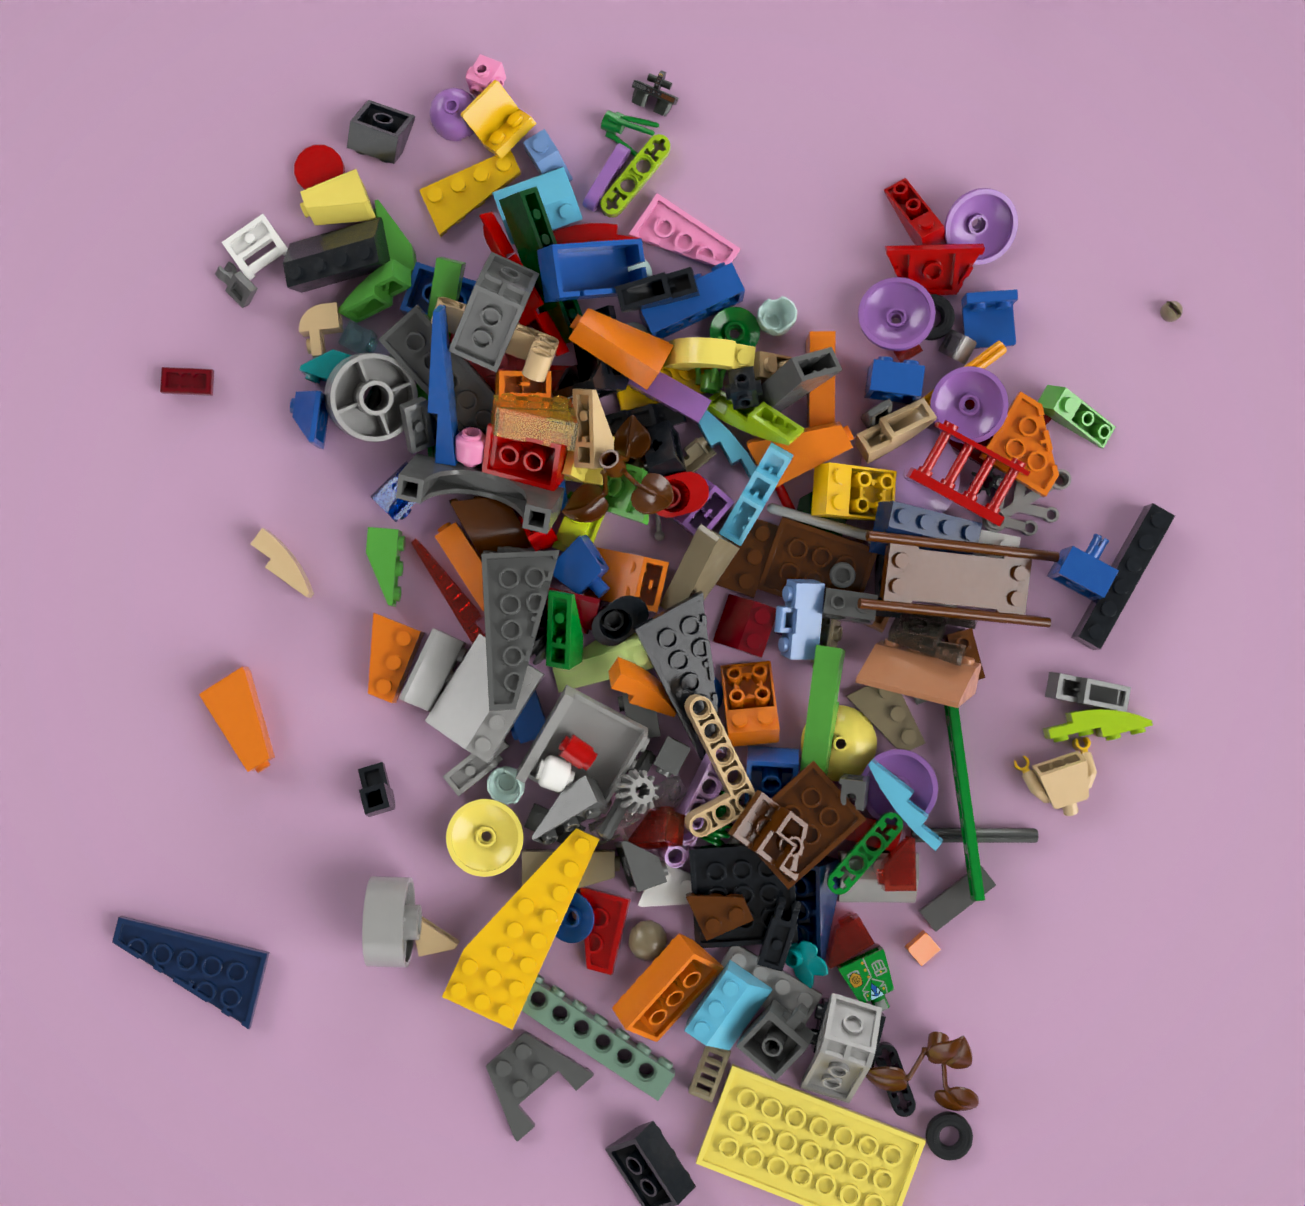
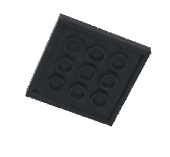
M742 843L689 847L692 893L694 895L719 893L724 896L743 894L754 919L749 923L706 941L693 913L695 941L702 948L762 944L779 896L786 899L781 917L789 919L792 904L796 900L795 884L788 890L763 860ZM797 927L792 942H798Z

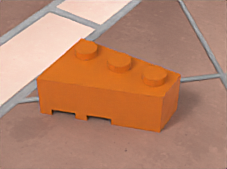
M373 613L368 694L390 703L397 702L425 632Z

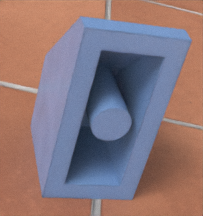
M545 129L523 142L525 152L540 175L564 167L569 182L573 180L558 149Z

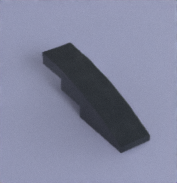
M651 403L605 416L612 436L615 435L620 426L631 415H634L645 428H649L667 419L673 426L687 423L686 416L677 411L674 412L661 403Z

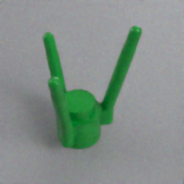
M608 110L603 117L601 129L607 131L605 137L631 149L630 154L635 157L638 153L616 136V134L621 135L624 128L627 127L653 136L655 134L653 130L636 124L658 128L659 123Z

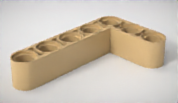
M438 297L435 309L439 305H446L448 331L455 334L467 304L447 297ZM517 324L505 353L526 360L522 371L526 378L537 382H544L554 359L559 340L549 334Z
M693 694L685 701V711L726 792L690 811L685 817L684 824L687 830L696 837H704L737 820L756 792L711 701L700 694ZM702 700L704 709L700 713H694V703ZM713 723L715 725V732L712 736L707 737L704 733L705 727ZM720 747H725L727 750L726 756L723 759H717L716 751ZM732 770H737V779L734 782H728V773ZM744 793H748V802L745 805H739V797ZM721 805H725V815L716 817V809ZM699 817L703 818V826L697 830L693 829L694 820Z

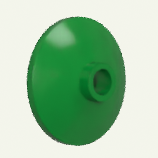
M729 307L720 311L713 318L710 325V338L718 339L719 336H722L723 339L736 341L737 344L756 347L760 337V326L756 317L750 311L741 307ZM732 330H737L739 332V336L737 338H732L730 336V332Z

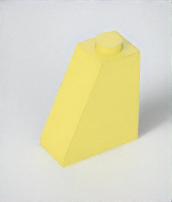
M357 169L300 192L303 202L300 203L303 214L306 218L310 216L315 226L376 219L367 191Z

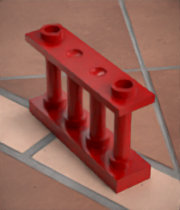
M947 420L943 424L936 422L934 427L942 431L923 466H919L918 469L911 467L906 476L1000 527L1005 517L999 515L1001 510L999 507L1018 473L1029 476L1030 471L1024 469L1026 463L1012 457L1011 461L960 434L957 432L959 427ZM952 436L962 441L964 445L945 479L942 478L939 482L931 478L933 474L931 471ZM976 449L987 455L969 489L967 491L964 490L963 494L953 490L956 486L954 482L972 450ZM998 461L1009 467V470L991 502H987L983 506L976 502L978 499L976 495L993 465Z

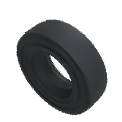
M930 294L934 301L935 309L941 314V322L932 328L925 340H937L944 337L951 330L955 314L951 303L946 298L937 294Z
M942 1112L935 1115L928 1123L926 1141L930 1150L937 1157L952 1161L960 1159L968 1153L973 1142V1132L963 1116L954 1112ZM947 1126L955 1127L959 1132L958 1141L951 1146L944 1145L939 1138L941 1130Z

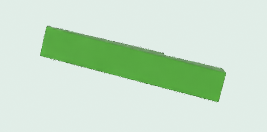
M445 257L436 258L427 314L430 319H432L438 297H447L459 301L466 266L465 262ZM416 384L418 398L424 397L428 400V395Z
M816 645L800 772L809 763L814 761L826 775L828 773L839 707L837 699L846 651L844 649Z

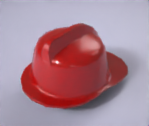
M681 472L666 476L665 478L672 486L674 499L668 508L656 514L669 518L701 509L709 496V486L706 480L694 472Z

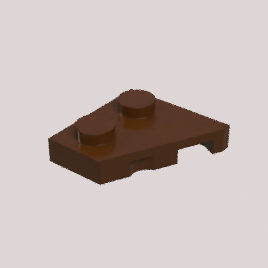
M710 893V895L686 894V899L706 941L754 920L743 894H729L727 896L719 893Z

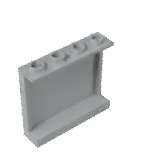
M566 685L518 767L516 779L525 783L527 778L538 783L535 775L540 760H545L549 755L562 758L559 756L561 750L558 749V746L565 736L570 738L574 734L594 748L593 751L598 755L587 771L582 768L579 770L571 764V771L575 772L573 782L585 775L597 780L608 805L606 809L601 811V814H606L612 804L611 797L614 793L618 794L620 792L615 785L622 783L620 777L623 774L629 773L630 770L634 769L637 763L635 757L638 752L641 751L643 753L650 741L648 738V728ZM601 814L598 817L594 818V820L598 821Z

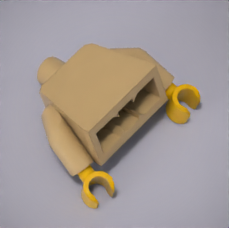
M1086 736L1083 737L1084 747H1080L1078 739L1075 738L1072 741V747L1075 752L1032 765L1033 770L1029 769L1030 761L1024 755L1022 757L1026 761L1025 767L1021 768L1015 760L1013 761L1014 768L1023 772L1022 778L1030 792L1043 803H1050L1054 809L1062 808L1065 816H1073L1078 813L1077 802L1086 800L1089 797V789L1092 787L1097 774L1092 754L1088 752L1091 741Z

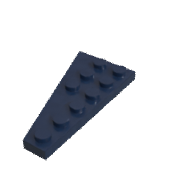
M124 916L118 917L112 943L137 959L140 958L153 966V969L159 973H164L173 979V982L222 1010L221 1012L228 1017H233L247 1029L251 1028L270 952Z

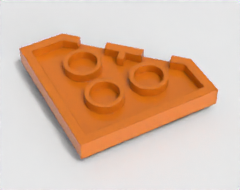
M1020 391L1008 408L1007 417L1002 427L990 438L985 447L1010 461L1014 457L1026 463L1024 469L1030 471L1029 476L1018 473L1015 480L1040 496L1046 497L1058 478L1059 472L1052 454L1053 447L1043 416L1045 414L1042 404ZM981 453L979 456L982 460H985L987 457L984 453ZM998 461L993 465V467L1005 474L1009 470V467Z

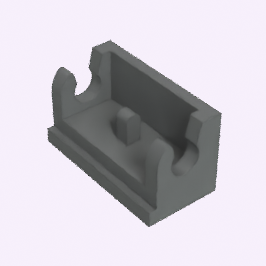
M845 773L839 780V784H842L840 797L842 805L846 804V797L848 799L856 797V810L863 811L868 803L870 776Z

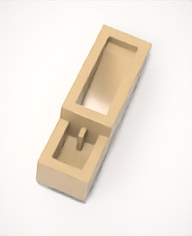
M922 398L879 418V424L856 434L855 446L868 464L916 436L937 419V416L926 400Z
M262 528L251 542V545L270 558L265 568L305 597L312 598L314 592L298 560L280 539L269 530Z

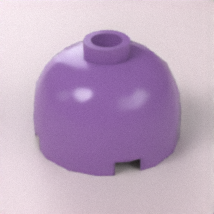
M449 88L444 89L435 96L431 102L430 119L438 135L446 140L461 141L462 138L470 137L474 134L460 115L475 100L471 94L463 89Z

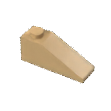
M573 389L574 467L602 468L599 463L600 456L607 450H614V439L597 391L593 389Z

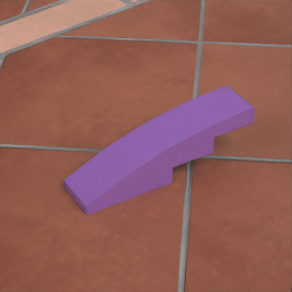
M659 372L647 390L631 379L628 382V386L653 401H658L674 412L681 413L697 424L712 401L662 372Z

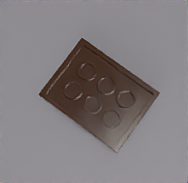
M782 517L757 589L783 597L782 592L787 584V579H814L825 584L824 592L826 588L864 593L877 554L869 552L870 546ZM847 562L854 568L855 580L849 587L839 588L831 582L829 573L834 564Z
M814 761L809 763L771 798L778 805L792 811L808 824L807 835L803 841V855L799 856L796 871L799 875L796 881L762 859L788 890L867 820L856 810V807L847 797L846 804L842 805L840 789Z

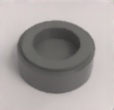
M838 562L830 569L829 576L835 586L846 588L854 582L856 574L854 568L849 563Z

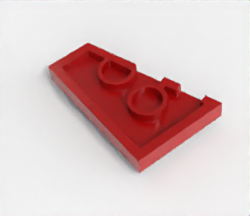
M582 887L580 888V893L590 903L594 913L593 929L589 936L584 939L587 969L613 975L631 899Z

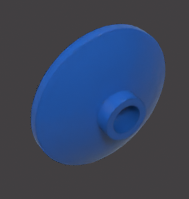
M575 892L557 931L556 937L563 942H580L586 939L593 929V909L582 895ZM572 912L576 914L577 920L572 917Z

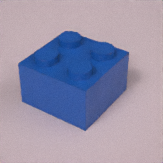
M879 356L868 367L864 398L882 401L890 399L891 402L904 404L918 401L922 395L925 366L919 365V362L915 360H904L901 363L893 362L891 357Z

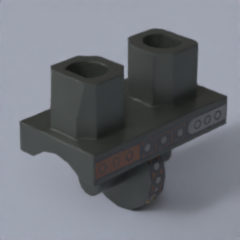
M663 70L659 72L658 76L649 73L647 81L654 83V87L639 80H634L632 88H635L632 103L645 107L650 95L658 99L653 112L665 117L671 110L672 105H677L679 98L660 90L661 87L670 90L673 84L665 80L666 72Z

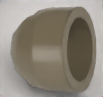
M1177 301L1166 302L1160 310L1161 317L1167 322L1176 321L1183 312L1181 304ZM1169 305H1171L1177 311V315L1174 312V310L1171 307H1169Z

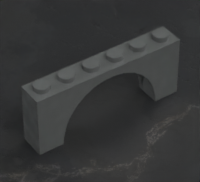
M417 453L398 475L396 498L421 504L426 499L443 494H472L488 497L515 509L523 518L522 528L548 534L561 512L565 488L558 487L553 492L482 472V468L466 467L461 463H457L455 466L435 463V457Z

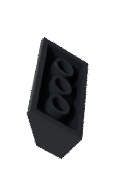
M379 217L290 243L283 261L287 288L303 293L371 274L389 262L390 256L383 220Z

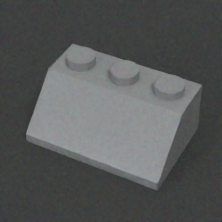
M432 628L399 699L431 712L446 685L454 675L455 671L453 670L457 662L461 663L468 650L464 648L466 642L441 630Z
M838 850L839 862L850 850ZM883 851L848 892L838 895V902L915 903L919 884V853L916 851H897L896 853ZM858 855L851 857L849 860L850 868L853 870L861 869L863 866L862 857ZM845 866L840 869L845 872L840 878L839 887L841 888L845 886L843 880L847 875L850 879L855 876L848 872Z

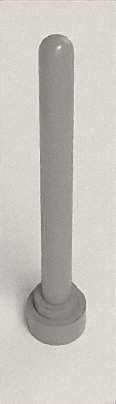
M773 503L767 506V511L771 514L866 541L867 530L826 518L811 516V514Z

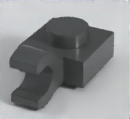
M228 262L224 269L219 266L215 275L227 285L225 291L242 308L248 306L258 288L241 271L237 272V268L233 263Z

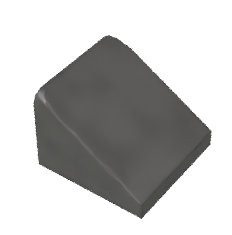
M951 329L938 351L962 364H966L977 342Z

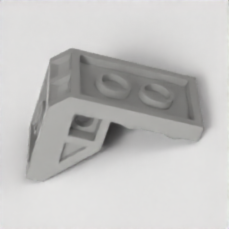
M832 993L819 1032L815 1055L802 1077L800 1088L850 1103L871 1068L876 1051L882 1008Z

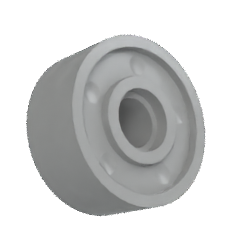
M360 353L342 360L330 373L324 392L325 406L334 424L352 437L371 442L385 441L404 431L399 405L418 398L414 379L399 362L390 356L377 353ZM375 385L379 388L382 398L376 408L369 409L364 403L363 396L367 388Z
M372 876L368 881L363 909L362 947L365 965L368 967H408L412 955L413 941L420 939L422 926L421 905H415L413 879L411 877Z

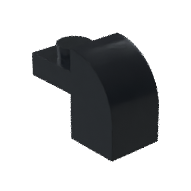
M380 762L358 769L362 785L359 793L365 815L372 817L395 810L393 789L390 788L385 764Z

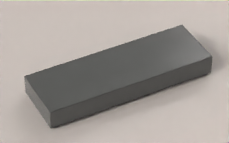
M981 866L984 894H986L996 884ZM967 874L919 910L935 932L975 902L970 899Z

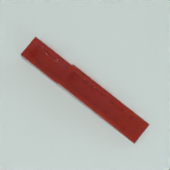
M415 538L411 544L472 644L479 634L485 637V633L477 625V622L484 616L423 544Z

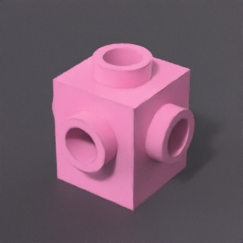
M480 54L474 65L468 69L465 78L470 93L478 97L494 80L499 81L503 87L506 75L502 62Z

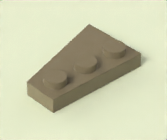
M865 686L846 695L896 749L910 751L925 744L923 736L902 694Z

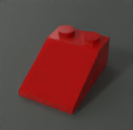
M488 424L482 472L555 492L564 480L562 472L571 434L548 427Z

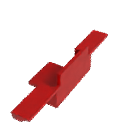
M493 211L480 214L479 217L483 222L484 237L491 252L522 265L517 254H513L515 251ZM534 286L519 323L524 326L532 325L535 330L557 338L559 344L555 353L556 357L570 352L548 311L540 314L537 313L536 309L544 303Z

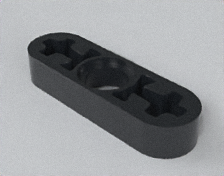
M881 1042L875 1061L877 1067L887 1066L884 1058H879L882 1055V1050L886 1048L888 1052L892 1051V1054L889 1055L891 1064L895 1065L897 1063L898 1065L891 1067L904 1070L895 1047L889 1042ZM907 1081L906 1091H886L893 1110L901 1117L912 1115L916 1108V1102ZM901 1091L904 1099L910 1101L907 1103V1109L903 1110L901 1106L897 1107L900 1104L897 1093L892 1095V1092Z

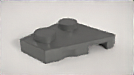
M419 397L400 404L407 450L413 454L436 445L438 414L428 413V400L424 397Z

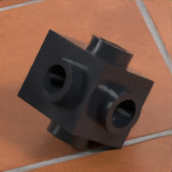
M749 366L728 370L729 384L725 385L727 400H732L734 410L759 406L758 395H763L761 379L756 380L754 367Z

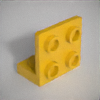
M494 80L460 114L485 148L500 159L537 124L530 115L517 107L497 80Z

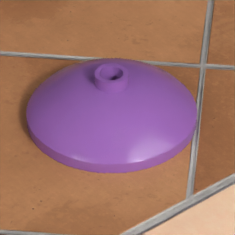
M978 188L965 193L954 202L946 216L944 223L946 244L983 243L985 252L983 255L978 256L973 265H982L995 261L1010 248L1016 237L1018 215L1014 204L1005 194L991 188ZM978 219L977 225L972 227V222Z
M901 277L887 278L871 286L862 297L858 310L860 328L866 338L880 348L891 351L907 350L920 344L930 334L935 322V304L929 292L919 283ZM898 318L901 322L895 324L892 322V319Z
M974 366L957 368L946 374L934 388L930 408L937 416L934 423L940 422L943 424L947 420L959 427L957 432L977 443L989 439L997 433L1007 417L1009 406L1006 389L998 377L986 369ZM967 400L974 401L975 406L973 409L965 407ZM952 436L950 437V439L953 441L963 443L962 441Z
M905 749L888 750L874 757L876 761L914 790L909 800L929 814L937 800L938 781L933 768L927 760L919 754ZM867 765L862 776H870L867 810L877 820L886 812L898 814L880 789L872 771ZM895 817L893 819L886 818L885 822L895 825L897 819ZM903 820V827L908 826V824Z

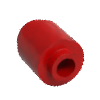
M574 734L570 738L565 736L558 746V749L561 750L559 756L579 770L582 768L587 771L598 755L593 751L594 748Z

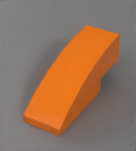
M618 657L608 671L611 689L627 693L629 703L675 717L676 711L661 682L642 667Z

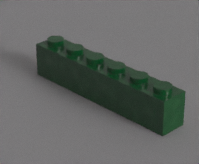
M537 186L500 199L499 202L522 265L539 273L535 288L544 303L538 308L539 313L548 311L565 344L572 341L568 338L573 332L570 325L577 314L583 315L577 300L569 299L547 303L544 301L537 250L557 244Z

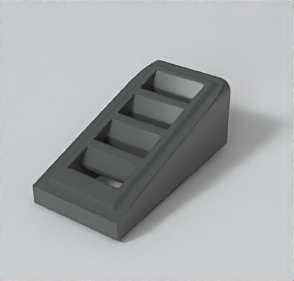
M885 400L862 414L861 420L867 429L879 424V418L892 413L891 400Z

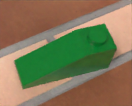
M550 590L548 592L546 666L570 670L583 660V633L576 599L572 593Z

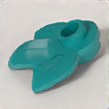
M811 942L791 943L785 963L794 969L795 976L802 983L812 988L814 975L826 976L828 974L827 965L821 957L817 956L818 948Z

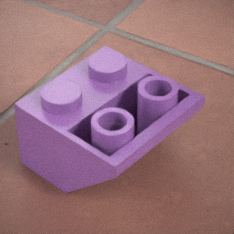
M706 478L704 479L709 486V496L703 507L688 514L671 517L693 537L700 524L712 530L735 503Z

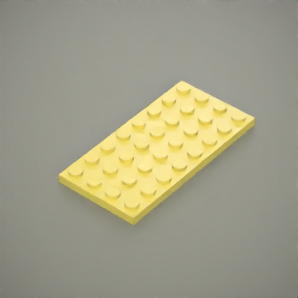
M732 1064L696 1158V1164L803 1206H902L926 1140L920 1136Z

